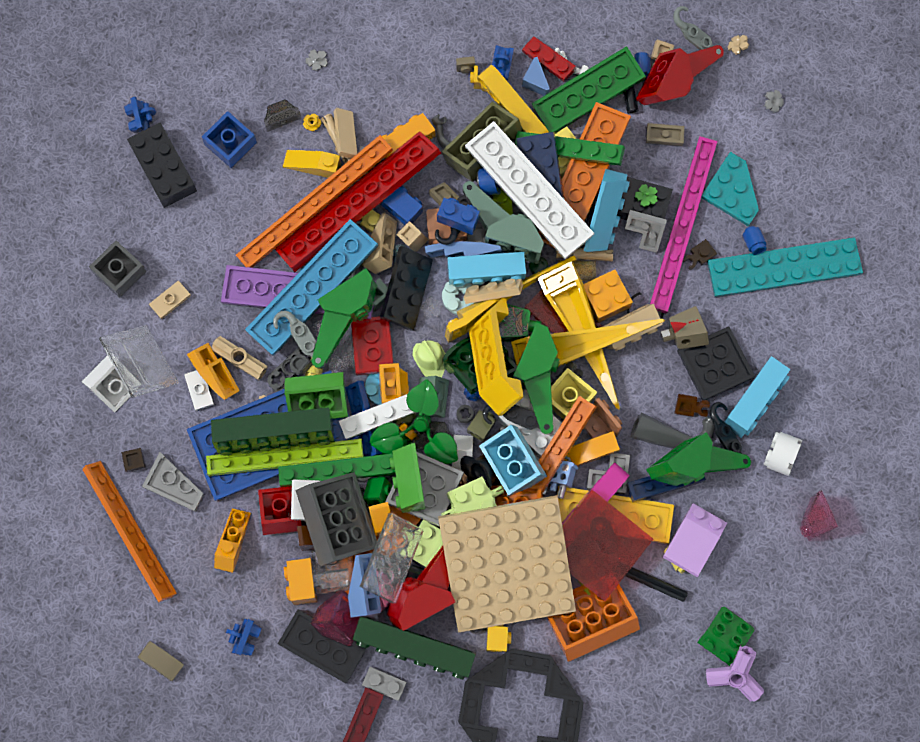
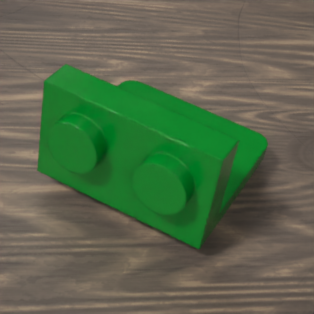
M721 607L697 643L730 666L736 657L739 647L747 644L754 632V628L726 607Z

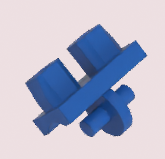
M496 45L492 65L508 81L514 48H504Z
M137 97L130 98L131 103L124 106L127 116L135 117V120L128 122L129 130L136 133L150 128L149 122L152 121V116L156 114V109L149 107V103L137 100Z
M244 619L242 626L235 623L233 630L227 629L226 633L231 635L228 642L234 644L231 653L251 656L255 646L246 643L249 635L258 638L262 628L253 624L254 621Z

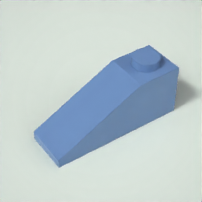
M373 553L355 556L348 594L351 617L382 613Z

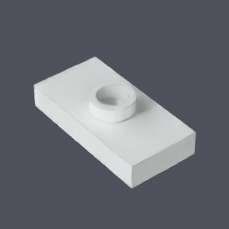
M198 371L184 374L195 411L213 406L214 403L209 386Z

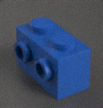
M400 186L384 199L380 205L403 225H406L409 221L413 223L423 213V206L417 197L412 198L408 194V190L404 186Z
M444 198L437 213V222L473 235L479 220L480 211L472 205L465 206L460 204L454 198Z

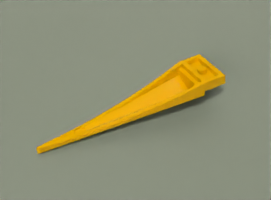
M573 255L523 279L522 290L537 282L539 277L570 261L577 260L576 257ZM513 296L503 297V298H506V301H508V300H509L510 298H512ZM502 298L475 302L458 310V318L449 321L446 326L445 337L448 343L469 332V329Z
M572 261L538 278L545 296L568 331L596 328L583 282ZM603 349L585 355L614 406L620 410Z
M656 319L553 333L551 337L558 351L559 366L663 323L665 320ZM530 336L511 341L517 366Z

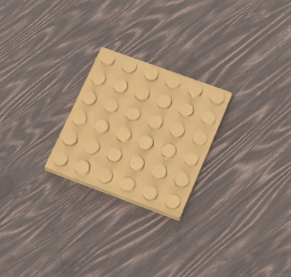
M557 495L438 516L450 589L455 600L453 606L458 633L576 611Z

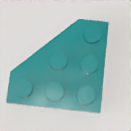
M730 152L703 192L701 198L749 227L759 211L746 161Z

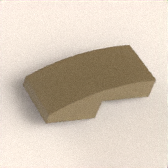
M151 641L146 644L137 657L169 681H173L184 666V664Z

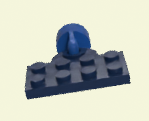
M549 132L516 138L518 149L564 199L555 133ZM484 168L479 169L477 172L478 187L488 196L500 194L501 187Z

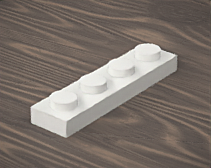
M407 394L340 420L339 423L345 439L353 438L376 429L384 423L393 422L416 413L411 411L406 403Z

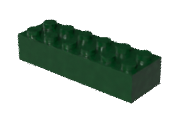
M329 407L211 420L212 444L217 453L223 456L232 455L233 452L248 454L252 450L267 452L271 451L272 448L286 450L290 449L291 446L304 448L311 446V444L329 445L330 442H335L333 418Z
M360 616L353 640L357 641L356 645L364 648L373 646L376 647V652L386 655L388 652L395 653V658L406 661L407 658L414 660L416 665L425 667L428 664L434 666L433 670L440 673L450 671L453 672V677L462 680L464 677H469L476 656V652L408 630L402 631L396 626L365 616Z

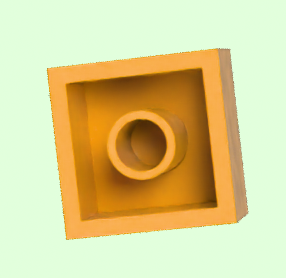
M612 270L583 284L592 315L597 324L632 306L633 301L616 270Z
M311 558L286 561L287 566L284 567V577L289 581V586L286 587L287 599L294 605L317 602L314 567Z

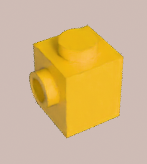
M504 624L488 627L486 651L507 652V644H511V632H508V627H504Z

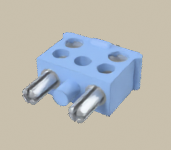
M567 456L565 459L568 461L563 460L549 483L551 484L549 490L556 492L557 486H560L557 494L559 499L564 498L566 487H572L575 472L578 470V466L571 462V459ZM548 486L546 487L545 491L543 492V495H546Z

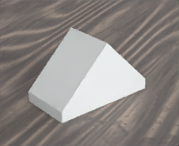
M454 435L458 460L452 463V467L462 471L460 466L461 458L463 456L472 457L473 436Z

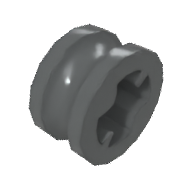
M469 405L460 406L456 413L457 419L461 423H469L474 416L473 409ZM464 409H466L470 417L466 416V419H464L460 412H464Z

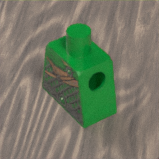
M507 304L509 315L499 323L501 342L515 341L528 337V331L533 332L536 323L541 324V321L530 320V310Z

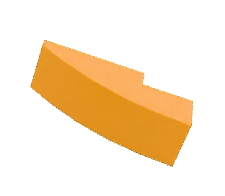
M209 343L187 354L200 376L222 399L225 400L240 391L222 357L217 359Z
M612 431L572 446L566 456L575 465L581 466L619 452L620 449Z

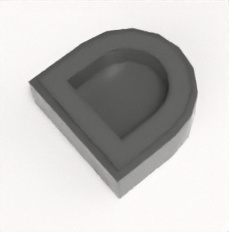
M302 354L294 356L290 361L291 370L299 377L303 376L313 365L312 361Z

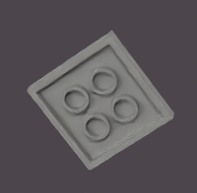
M417 452L426 510L407 513L440 527L438 516L447 511L450 505L446 494L458 488L464 472ZM393 485L385 502L397 508L395 496H399L398 488L394 489Z

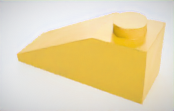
M287 150L283 168L329 178L340 169L341 158L336 154L323 151Z

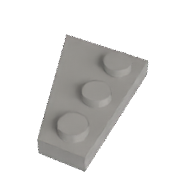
M159 452L142 485L143 488L196 512L204 496L161 452Z

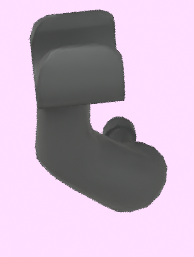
M438 114L432 118V123L436 126L437 140L444 149L451 143L443 134L442 125L446 123L447 118L439 119L440 115Z

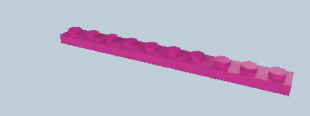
M699 136L650 304H654L657 311L666 314L670 306L717 145V141Z

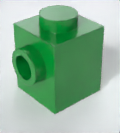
M385 477L369 478L363 496L364 501L369 506L386 503L385 501L391 491L392 484Z

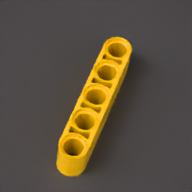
M490 65L477 76V80L493 100L520 120L523 132L549 133L543 123L493 65Z

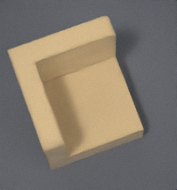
M410 221L396 234L415 252L428 241V238Z

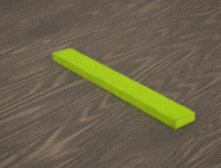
M362 439L330 442L329 445L311 444V446L304 448L291 446L290 449L286 450L272 448L271 451L267 452L254 450L248 454L236 452L229 456L221 454L206 456L207 475L216 476L278 469L279 466L364 456Z

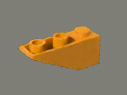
M232 508L215 552L214 568L234 572L251 513Z

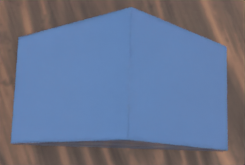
M535 57L523 78L522 87L545 96L550 92V88L539 59Z

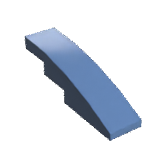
M458 241L449 245L438 243L425 246L426 254L430 258L442 255L448 258L505 253L501 246L483 242Z

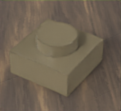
M474 56L456 58L457 72L470 73L474 70Z

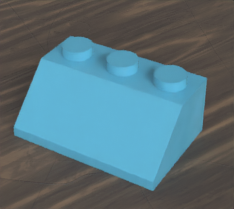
M511 424L479 445L508 496L530 488L547 477L517 426Z

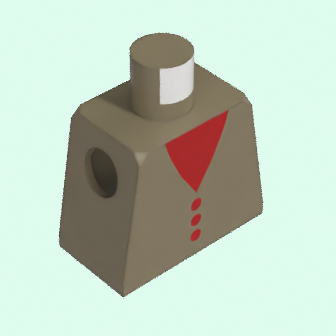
M697 306L670 317V329L661 331L663 342L674 340L679 349L709 344L708 332Z

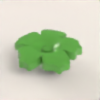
M646 184L641 185L639 192H635V198L637 201H641L640 205L643 207L649 206L650 203L654 205L657 202L655 194L658 191L656 187L650 186L648 189Z

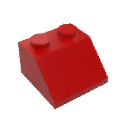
M292 486L258 490L263 535L297 532V526L302 525L300 520L291 519Z

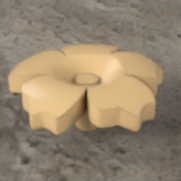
M745 35L734 36L727 46L728 50H732L737 55L740 54L741 50L748 49V37Z

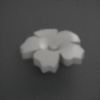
M315 49L310 50V58H306V64L312 66V70L315 71L321 69V66L326 67L328 65L325 58L327 54L325 51H318L317 54Z
M774 90V92L766 93L765 97L768 100L765 101L764 106L766 109L773 111V113L778 112L779 107H782L784 104L780 91Z

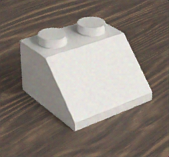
M110 354L82 381L113 412H116L141 386L130 372Z

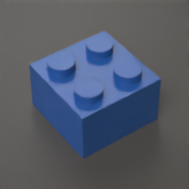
M228 111L202 136L204 145L230 168L257 143L255 135Z

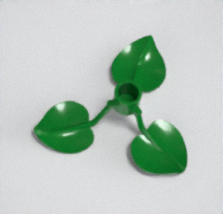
M428 379L413 387L406 397L409 409L413 412H419L414 423L401 433L397 424L391 422L384 423L373 432L370 438L371 446L384 454H393L392 451L402 448L404 445L401 436L415 428L419 432H427L430 442L424 447L426 456L444 464H451L458 460L457 445L450 434L439 432L433 438L431 437V429L429 428L431 424L430 415L437 411L439 399L434 386Z

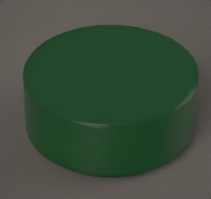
M540 257L538 264L532 262L529 264V270L533 275L548 268V262L543 257Z

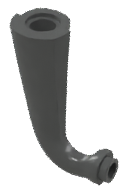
M642 412L636 418L630 436L637 440L673 449L683 441L692 438ZM706 416L702 420L703 430L700 434L707 432L712 439L715 430L711 418Z

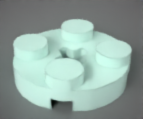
M447 282L442 291V302L446 309L457 315L458 310L473 304H465L464 298L463 301H460L459 298L455 297L459 292L465 294L466 289L473 286V284L466 283L464 286L455 287Z

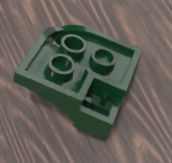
M469 336L446 352L443 357V366L449 374L453 373L472 395L478 391V384ZM502 345L507 377L514 378L513 375L517 365L508 356V350Z

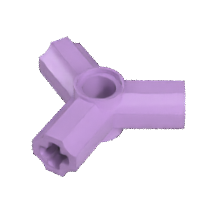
M748 646L739 647L736 657L729 667L706 669V680L709 687L730 685L738 688L750 702L758 700L764 693V689L749 674V670L756 657V652Z

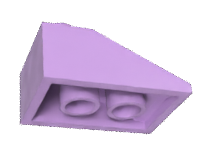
M693 503L684 516L663 558L698 577L727 522Z

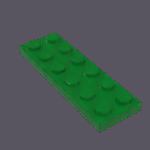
M626 46L533 102L532 107L547 130L557 133L590 113L596 102L605 104L646 79V76Z

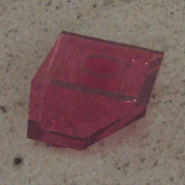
M822 490L810 498L801 521V533L804 537L808 538V541L830 533L838 527Z
M339 590L317 608L311 625L321 635L351 646L360 616L351 617L348 594L344 590Z

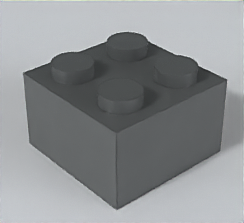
M117 240L89 266L92 273L119 298L146 273L144 266Z

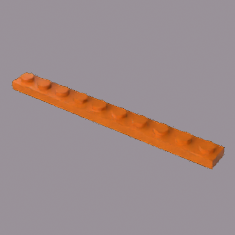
M379 135L236 254L238 259L245 267H254L393 151L392 147Z

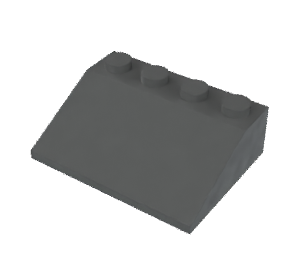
M355 472L308 484L295 490L320 566L379 548Z

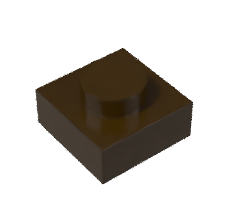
M141 448L121 452L126 472L146 468Z

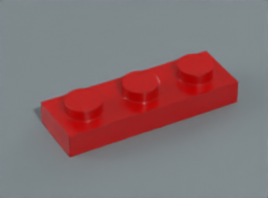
M534 36L522 49V52L532 60L538 57L540 65L563 82H566L576 70L574 64Z

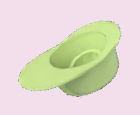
M424 340L422 343L415 344L413 358L425 377L438 376L442 378L445 371L443 357L446 353L441 345L431 340Z

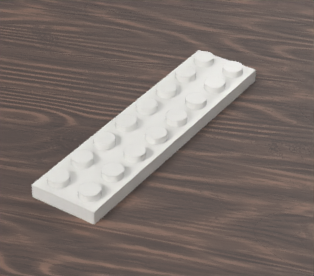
M494 121L465 145V148L528 219L532 220L536 228L564 259L568 258L594 235V232Z

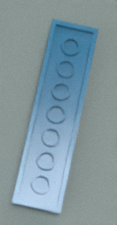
M350 219L250 323L245 331L274 356L292 337L290 323L286 317H281L278 320V329H275L273 325L275 315L280 311H289L305 324L321 307L317 299L344 283L379 246L378 243Z

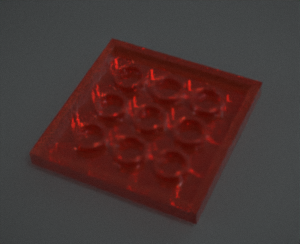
M592 489L562 525L570 574L604 602L653 541L652 537Z

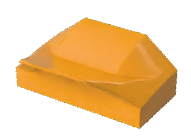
M399 363L379 364L382 404L408 394V373L399 367Z

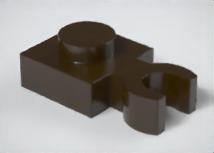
M705 239L692 248L691 253L693 255H686L682 262L692 261V265L688 268L692 270L697 262L703 265L715 257L717 252Z

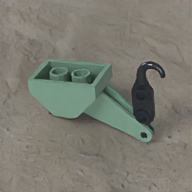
M465 182L463 185L464 195L457 200L460 204L465 206L472 205L480 211L479 220L487 232L485 243L499 245L504 249L505 253L524 252L525 261L538 264L544 242L532 220L523 214L509 215L476 186L474 182ZM450 227L451 234L449 238L443 239L440 237L439 230L437 229L435 231V238L439 243L449 245L455 242L461 231Z

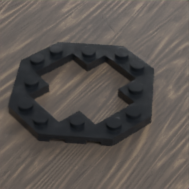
M510 649L465 681L458 722L472 742H496L498 728L481 726L478 723L485 685L505 689L508 669L547 676L544 696L563 699L557 739L537 736L536 742H578L584 702L573 689L563 672H561L551 655Z

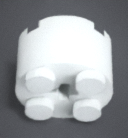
M776 432L771 444L773 451L769 449L764 465L768 469L789 476L803 440L783 432Z

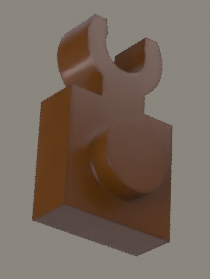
M678 394L674 414L694 417V412H696L700 416L706 417L708 416V410H703L702 408H710V402L707 400L697 402V397Z

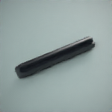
M617 561L613 568L614 572L684 602L688 595L687 591L620 561Z

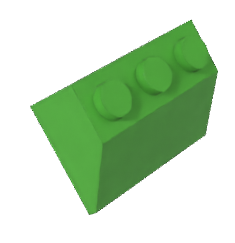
M343 372L285 378V397L288 412L329 407L333 419L348 417Z
M411 443L392 451L393 458H390L391 470L395 469L396 477H392L394 489L398 488L399 496H395L397 508H401L402 513L426 510L416 445Z

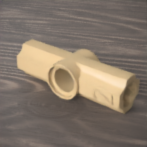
M219 336L213 342L211 347L213 352L258 381L266 373L268 366L246 353L243 348L237 347L222 336ZM237 355H244L242 361H235Z

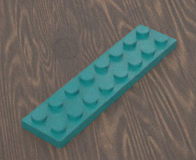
M855 237L770 250L758 255L750 253L707 261L714 297L863 274Z

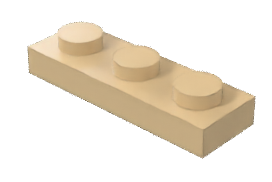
M508 279L505 282H490L487 285L470 286L466 289L464 295L465 304L520 295L523 288L522 279Z

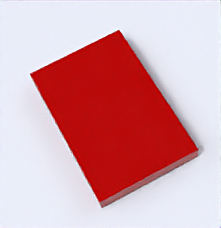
M378 316L351 323L356 375L378 374L379 364H394L389 321Z

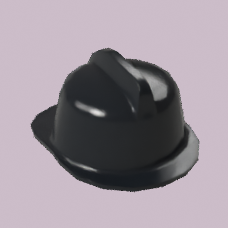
M463 456L461 458V470L467 476V479L473 481L483 477L487 487L491 489L492 484L496 482L498 477L488 460H476L470 456Z

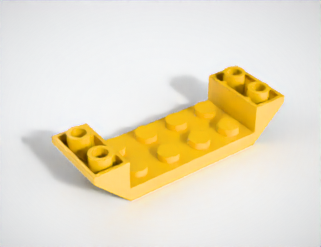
M502 298L469 329L479 395L498 416H502L523 398L521 380L507 377L499 331V323L509 315L506 298Z

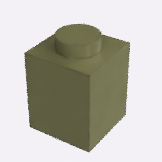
M479 410L467 428V433L484 442L495 425L496 419H494L492 413L488 412V418L492 421V424H488L483 419V411Z

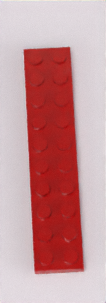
M419 131L276 247V252L296 272L311 260L350 219L354 223L359 221L440 155L439 148Z

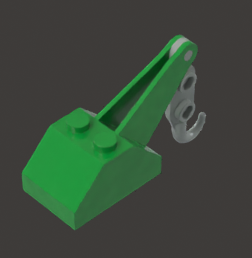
M367 268L317 299L325 311L317 341L309 328L289 311L278 312L273 319V325L275 329H278V320L281 317H286L290 323L291 334L302 352L312 357L311 361L314 367L322 369L351 323L357 320L362 321L369 316L368 313L372 310L377 284Z

